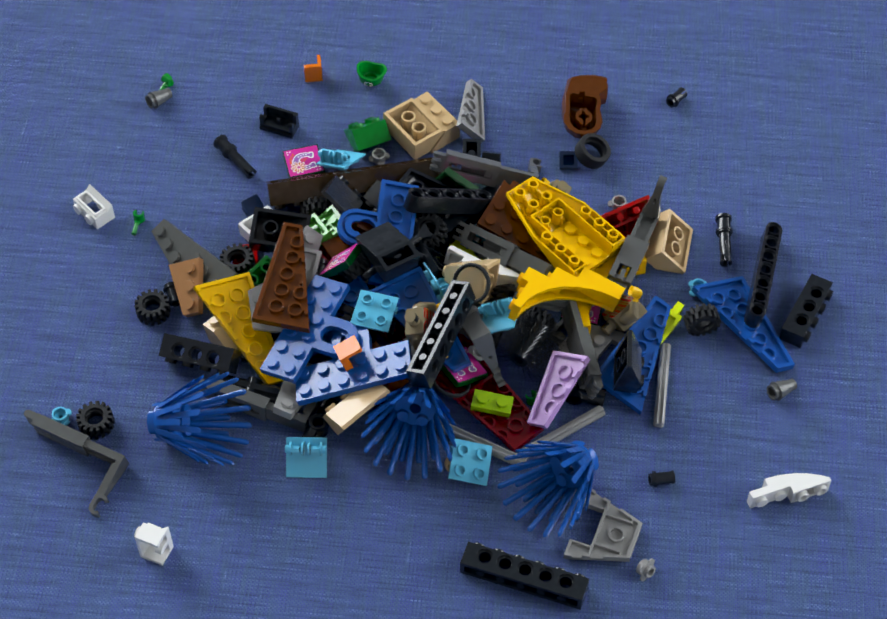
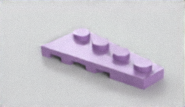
M553 350L527 421L530 426L548 429L591 360L588 356Z

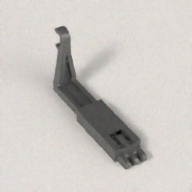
M447 149L446 153L434 151V157L431 160L433 164H430L429 167L430 170L441 173L449 167L470 182L490 187L501 186L504 180L511 185L513 180L521 184L532 176L539 179V173L542 168L540 166L541 159L530 158L527 172L502 166L501 162L449 149ZM453 164L455 165V167H457V164H461L462 167L461 169L450 167L449 165Z
M662 175L658 179L654 193L642 209L631 234L627 235L607 278L626 288L625 291H629L650 244L648 242L660 217L662 192L667 181V177ZM622 265H624V266H625V267H624L625 269L622 268V270H621V272H620V274H619V271H620ZM629 267L630 270L627 274V277H624L626 273V268Z
M460 221L459 225L464 227V229L456 228L455 230L461 234L460 237L454 234L452 236L453 239L461 242L460 245L489 259H500V264L510 269L513 267L525 273L528 267H531L546 276L549 272L553 273L555 270L553 265L520 250L521 247L471 223L468 225ZM476 234L486 239L485 242L483 241V247L473 243V240L478 243H481L482 239L477 237Z
M552 300L534 305L535 307L556 312L561 311L568 334L566 343L569 353L585 355L591 359L577 381L580 389H586L588 398L594 399L603 387L602 374L588 327L583 326L577 302L574 300Z
M473 304L461 329L464 330L489 366L493 378L500 388L506 385V382L498 367L493 337L482 321L477 307Z
M218 380L213 384L201 389L200 392L213 386H216L218 384H221L225 381ZM231 384L205 397L209 399L244 388ZM245 389L247 391L246 394L227 399V404L223 406L250 405L251 409L249 411H242V413L263 421L269 419L304 433L309 425L310 417L316 413L321 401L307 404L303 414L296 413L291 420L273 413L274 403L270 402V398Z
M26 410L24 416L34 427L37 434L87 457L90 454L111 464L88 507L90 513L94 517L99 518V512L94 510L100 501L109 503L108 494L129 465L126 457L91 441L90 437L42 414Z

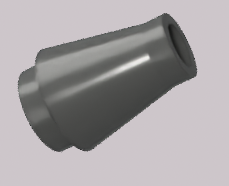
M169 88L152 91L145 96V101L150 108H158L169 98H172V92Z
M793 378L771 382L767 386V394L770 399L779 401L791 391L797 389V383Z

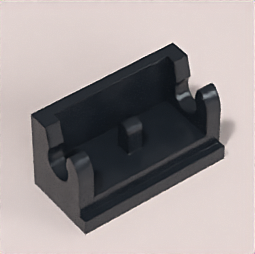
M265 104L263 107L264 115L260 114L259 117L260 129L293 138L299 128L298 113Z

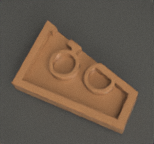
M198 257L170 264L169 268L183 316L191 317L203 314V301L193 289L194 286L203 284V259Z

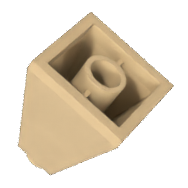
M500 259L455 262L443 267L442 276L445 277L444 281L450 284L455 272L466 263L481 265L487 271L491 284L488 295L479 303L482 304L493 298L491 292H494L492 289L497 286ZM467 267L459 273L457 281L470 282L476 299L480 298L486 289V278L482 271L475 267Z

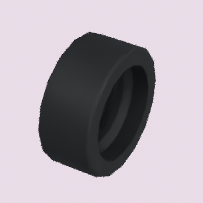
M587 133L576 144L575 155L578 161L585 167L598 169L609 159L611 149L603 137L594 133ZM585 144L591 145L594 148H596L600 154V158L594 157L591 154H589L585 148Z

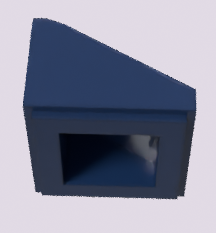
M559 151V169H578V159L576 158L575 151Z
M257 194L241 202L242 210L248 217L254 214L255 207L264 208Z

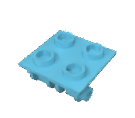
M322 148L318 151L320 161L316 165L324 166V168L332 167L338 168V170H346L353 163L359 162L361 158L366 156V153Z
M424 262L426 270L423 273L428 282L430 281V286L440 303L450 284L444 281V278L436 279Z
M361 290L350 322L355 326L388 333L393 316L398 311L396 306L399 298Z
M512 297L499 299L497 302L483 303L478 307L479 313L483 314L482 321L491 334L515 328L516 320L508 318L511 311L508 307L513 299Z
M286 437V477L327 478V438Z
M455 438L456 447L452 445L449 447L452 461L450 462L448 479L487 486L493 446Z

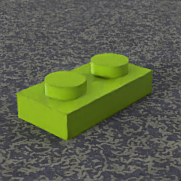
M475 389L471 410L510 418L514 397Z

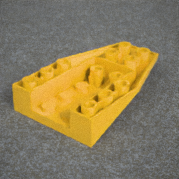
M533 176L506 193V197L528 233L555 269L559 267L574 276L578 272L581 273L584 267L593 271L617 255L625 241V236L585 202Z

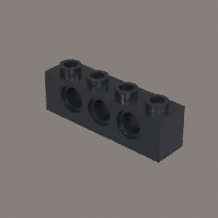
M811 274L781 329L780 340L798 348H801L804 342H808L812 333L810 332L811 328L815 329L819 321L817 316L823 314L826 308L824 303L826 300L830 301L834 291L831 290L833 282Z
M164 333L158 356L164 357L165 362L172 364L180 361L182 366L190 368L198 365L200 366L199 370L207 372L215 369L221 375L225 372L236 374L242 351ZM184 348V353L180 355L181 349ZM199 352H202V356H201V358L198 360V358H197L198 353H199ZM219 355V361L215 364V358Z

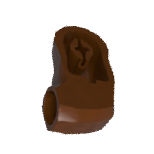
M579 75L567 80L562 99L561 114L566 131L573 137L581 139L587 133L596 134L601 128L603 121L600 107L606 103L608 94L606 77Z

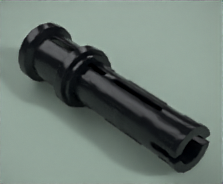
M220 135L214 140L213 146L219 149L225 158L230 159L248 179L255 176L256 169L237 152V147L228 141L226 135Z
M720 213L715 216L717 223L716 235L719 237L720 265L728 267V264L729 266L732 265L730 236L733 233L730 227L732 216L728 213Z

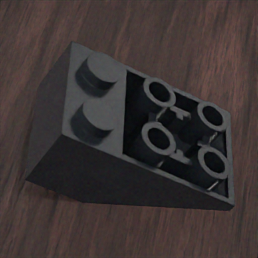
M389 222L355 237L384 283L418 267L419 253L411 241Z

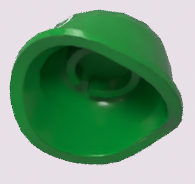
M361 61L357 64L356 70L361 83L373 87L383 81L387 67L381 63Z

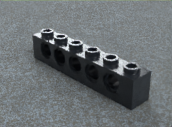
M451 281L406 370L413 387L432 388L476 299L470 282Z
M468 541L460 562V573L579 610L582 608L589 585V578L582 574H573L560 567H550L540 561L527 560L521 555H511L501 549L485 547L478 542L472 543ZM481 560H488L489 562L482 563ZM501 566H508L509 568H508V569H502V568H500V567H501ZM527 572L529 575H522L520 573ZM542 578H547V579H549L550 581L544 582V581H542V580H540V579H542ZM566 584V585H569L570 587H569V588H563L561 585Z

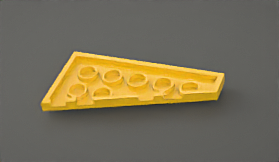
M250 272L194 286L195 292L238 349L242 351V354L262 381L269 385L283 382L284 380L263 374L260 370L274 345L271 332L253 330L248 290L255 286Z

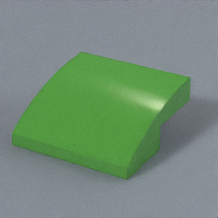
M333 204L321 215L317 216L315 213L311 215L309 227L323 235L320 245H322V242L338 236L337 223L341 214Z

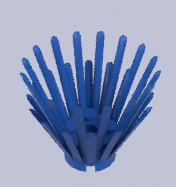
M225 372L221 375L216 373L195 386L193 385L202 380L204 375L197 379L194 378L164 401L156 402L152 405L156 407L154 411H149L147 415L149 433L156 435L155 441L165 442L197 462L201 461L204 464H209L207 460L199 457L202 456L224 466L222 462L234 465L233 461L208 452L206 448L239 458L243 457L242 453L194 437L248 445L249 440L230 437L228 431L205 428H251L252 424L249 422H211L230 420L229 415L219 414L249 411L251 409L250 405L200 411L225 405L228 402L227 399L244 395L247 391L241 389L198 402H191L218 392L222 388L238 382L239 378L230 379L191 395L228 376L230 372Z
M410 381V383L387 394L386 397L374 404L378 405L384 402L369 413V418L365 421V424L371 422L381 412L383 413L362 433L361 438H364L389 413L390 415L365 446L364 453H367L373 445L378 444L393 423L373 461L374 466L378 465L383 454H390L399 434L387 474L389 476L393 474L398 456L400 462L405 460L408 449L404 478L405 480L410 479L416 441V463L422 462V478L426 479L428 477V434L431 458L436 460L437 471L439 473L442 472L443 468L434 423L448 460L452 461V454L440 420L454 447H456L455 434L449 421L454 426L456 424L448 413L450 412L448 407L437 396V391L434 392L432 388L413 387Z
M537 441L539 444L524 445L526 449L515 450L522 453L504 457L505 460L546 455L545 457L498 469V473H503L511 470L520 471L545 464L501 482L497 486L498 489H502L515 483L516 487H520L539 478L503 501V505L507 506L525 495L523 497L524 502H528L535 497L513 516V519L518 521L547 496L534 510V513L538 515L528 526L527 531L531 532L562 495L563 497L548 519L550 523L545 529L543 537L549 535L573 494L574 497L558 531V537L563 534L575 505L576 508L569 525L570 530L575 520H579L584 502V509L587 511L594 473L599 468V461L595 451L592 448L588 450L583 445L586 443L583 441H573L570 443Z

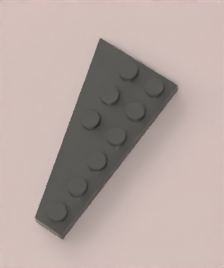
M163 219L151 231L170 264L198 257L203 259V284L239 275L168 220ZM203 302V310H204L207 306H206V305L204 304V302Z

